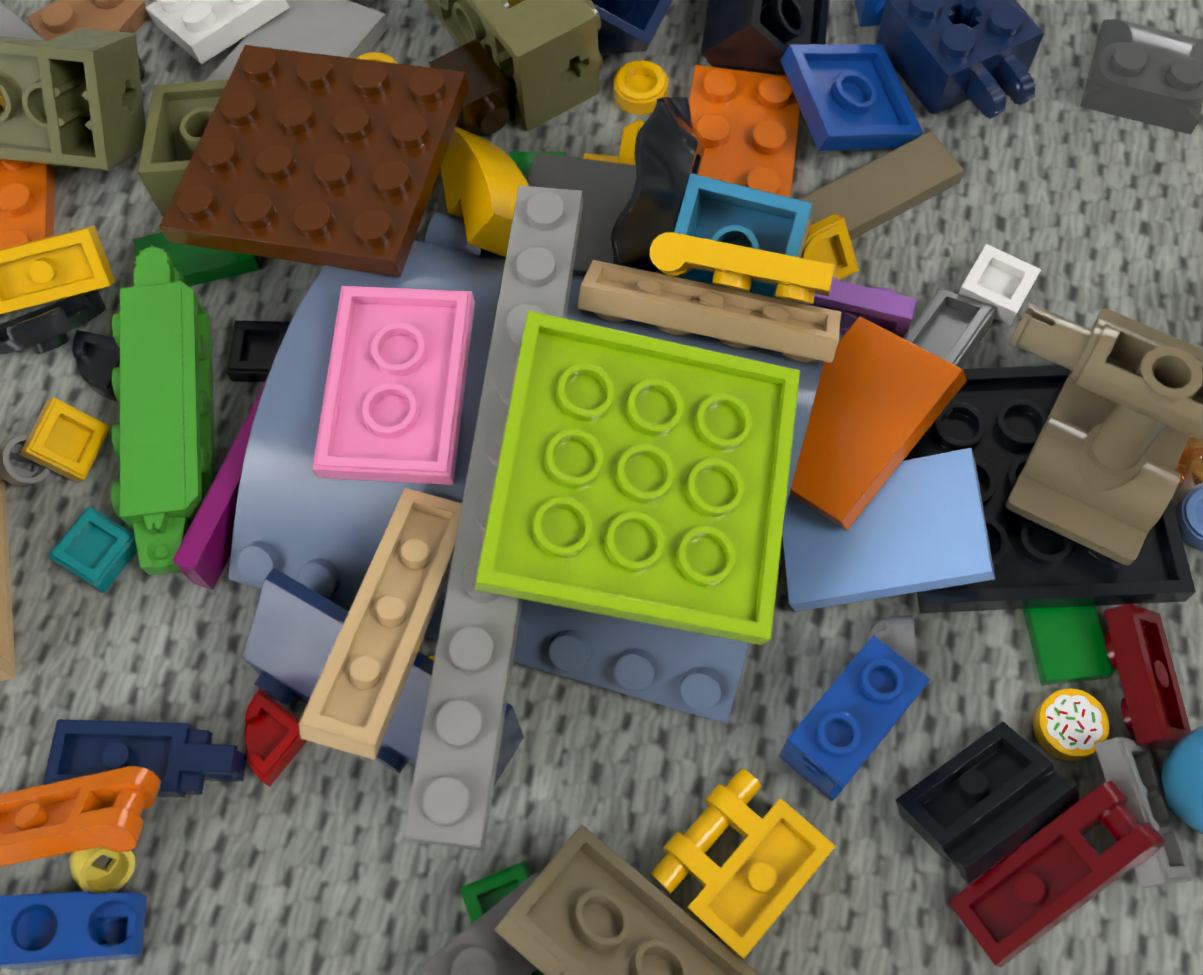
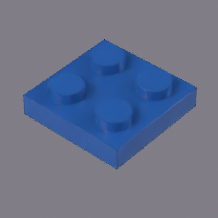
M883 44L789 45L780 60L818 151L899 148L923 134Z

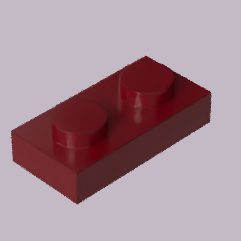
M1131 603L1105 610L1104 614L1109 630L1104 638L1105 649L1111 663L1119 670L1125 695L1121 700L1123 721L1128 731L1135 737L1137 745L1171 750L1184 735L1191 732L1160 613Z

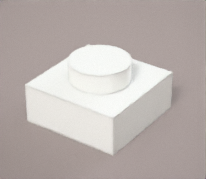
M986 244L958 294L996 307L994 319L1010 326L1041 269Z

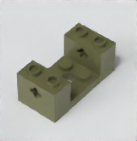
M424 0L460 47L477 38L483 48L487 50L511 82L515 116L526 132L600 93L599 69L602 68L603 63L598 50V30L601 28V19L591 0H524L513 7H510L507 0Z
M80 28L48 41L0 36V91L5 99V110L0 112V159L109 170L142 150L146 124L136 33Z

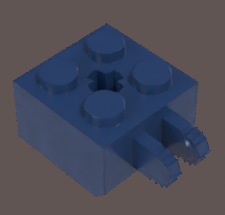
M886 0L876 44L884 45L894 69L930 114H938L970 99L975 107L981 110V114L985 115V118L991 119L1006 110L1004 93L1010 97V101L1018 104V106L1035 97L1036 84L1033 81L1034 78L1031 77V73L1028 72L1044 32L1017 0Z

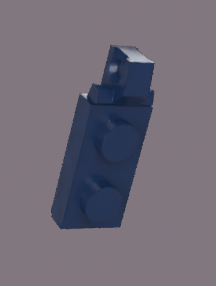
M59 719L56 722L43 785L119 768L138 766L154 772L159 777L161 787L157 797L186 798V794L202 795L205 780L244 781L247 753L238 751V746L211 744L213 733L209 730L196 729L189 723Z

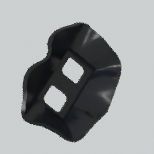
M663 97L657 99L652 115L637 134L634 152L636 163L634 190L630 200L619 214L611 234L614 264L654 273L659 270L650 258V246L658 235L675 231L690 173L698 175L705 147L692 125L690 104L686 97Z

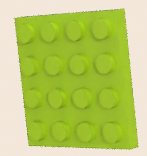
M528 310L473 590L757 645H763L771 640L800 370Z

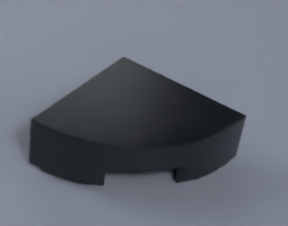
M77 330L73 340L72 351L81 376L91 385L90 387L96 393L109 400L117 401L112 386V371L114 367L120 366V348L117 346L114 337Z

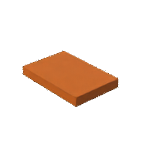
M859 316L838 342L833 363L824 361L790 495L847 531L967 380L964 370Z

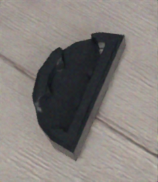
M98 290L74 295L1 323L0 354L15 352L31 346L36 354H41L64 345L70 341L67 334L68 331L90 321L106 309Z

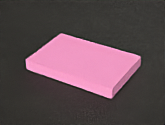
M341 286L312 468L318 478L454 485L475 308L472 291Z

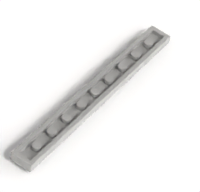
M521 185L518 187L403 838L408 842L484 851L523 599L473 589L528 310L566 318L583 211L582 191Z

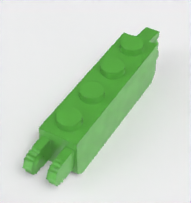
M151 245L149 248L139 251V255L135 256L134 287L120 288V312L114 313L112 316L113 335L117 346L120 348V366L114 367L112 371L113 391L117 401L120 403V422L114 423L112 427V444L117 458L120 459V480L113 482L111 495L116 515L134 530L140 568L148 575H161L164 573L182 572L173 563V558L216 477L212 325L209 314L204 311L194 290L186 285L183 280L184 277L177 267H172L174 264L170 254L165 248L161 249Z

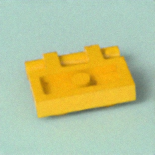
M740 768L725 787L717 784L704 799L708 807L684 834L677 831L663 846V850L667 854L649 875L669 894L674 891L687 874L703 885L704 888L687 907V911L720 942L743 960L836 846L781 798L763 818L758 816L747 804L761 789L762 785L751 773ZM730 826L738 831L745 840L720 868L705 853L726 828Z

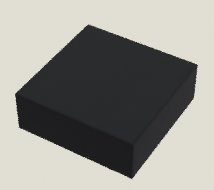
M235 320L226 372L231 381L265 382L291 322Z

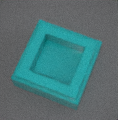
M88 506L47 557L104 594L136 554L135 535Z

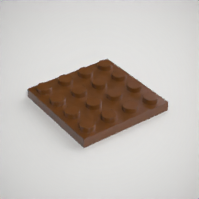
M245 45L159 226L167 241L171 243L401 277L469 90L465 72Z

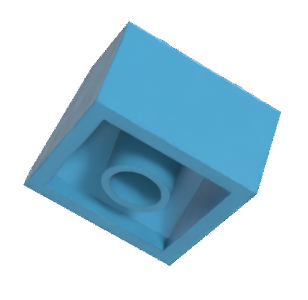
M690 173L674 233L801 258L813 216V207L810 202ZM691 269L686 275L678 278L712 284L714 273ZM752 281L750 291H745L778 298L775 297L777 286Z

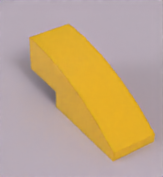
M455 126L441 165L447 212L464 219L468 244L506 257L519 185L529 186L528 182L516 163L500 147Z

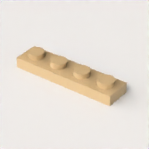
M597 260L592 261L580 285L577 309L594 312L599 318L606 321L624 322L633 320L656 325L658 329L671 335L699 334L717 338L720 342L732 348L748 349L755 346L781 352L791 360L805 363L816 360L833 363L839 341L841 321L840 311Z
M404 488L299 722L300 739L369 759H376L450 573L462 503Z

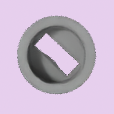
M29 434L13 437L0 445V478L11 485L28 486L44 480L51 472L50 469L19 455ZM9 458L21 462L34 463L33 470L29 471L12 466Z
M913 615L887 617L880 619L871 627L868 641L873 635L916 668V641Z

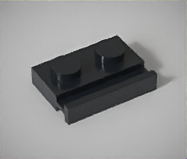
M1001 722L895 800L900 816L946 862L950 861L960 871L961 877L970 884L1076 804L1080 798L1078 784L1073 779L1062 777L1054 770V763L1005 722Z

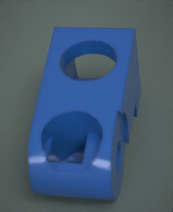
M90 891L0 896V968L25 970L52 965L142 957L147 895L139 893L90 894Z

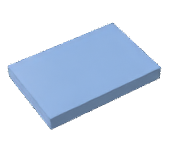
M971 448L902 461L847 531L789 494L784 514L782 535L789 605L795 612L995 580L975 457Z

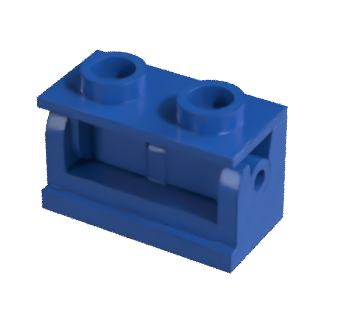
M873 635L788 737L779 757L833 802L931 679Z

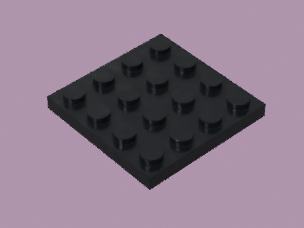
M1060 365L963 369L967 381L903 461L966 448L972 449L975 457L995 580L917 592L920 613L1186 602L1196 591L1172 499L1161 518L1148 532L1138 557L1131 565H1123L1006 508V501L1071 370Z

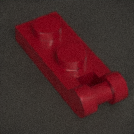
M1113 781L1105 782L1092 790L948 901L994 965L1000 968L1130 869L1137 867L1152 857L1165 844V839L1149 822L1140 824L1125 807L1128 798ZM1102 824L1116 840V843L1098 855L1083 835L1093 827Z

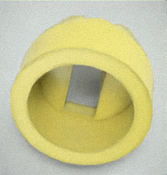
M101 846L73 852L69 858L72 878L82 891H90V894L117 892L129 881L135 869V856L131 850L128 852H116ZM101 855L112 858L106 868L95 861Z

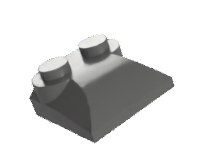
M1119 19L1103 20L1080 107L1191 135L1199 122L1203 105V40Z

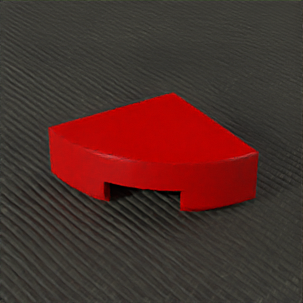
M259 689L253 696L245 713V749L247 761L252 771L263 783L270 787L307 740L300 739V720Z

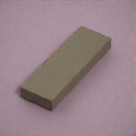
M930 131L798 200L812 203L813 216L810 225L833 214L844 217L850 239L852 240L960 183L965 170Z

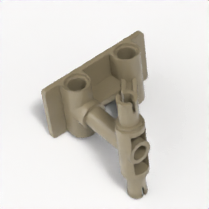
M1030 301L1008 345L1014 348L1017 346L1071 371L1006 501V508L1123 565H1131L1138 557L1148 532L1161 518L1177 489L1181 473L1175 470L1189 437L1192 436L1203 441V349L1110 309H1102L1092 328L1089 329L1040 308L1036 303Z

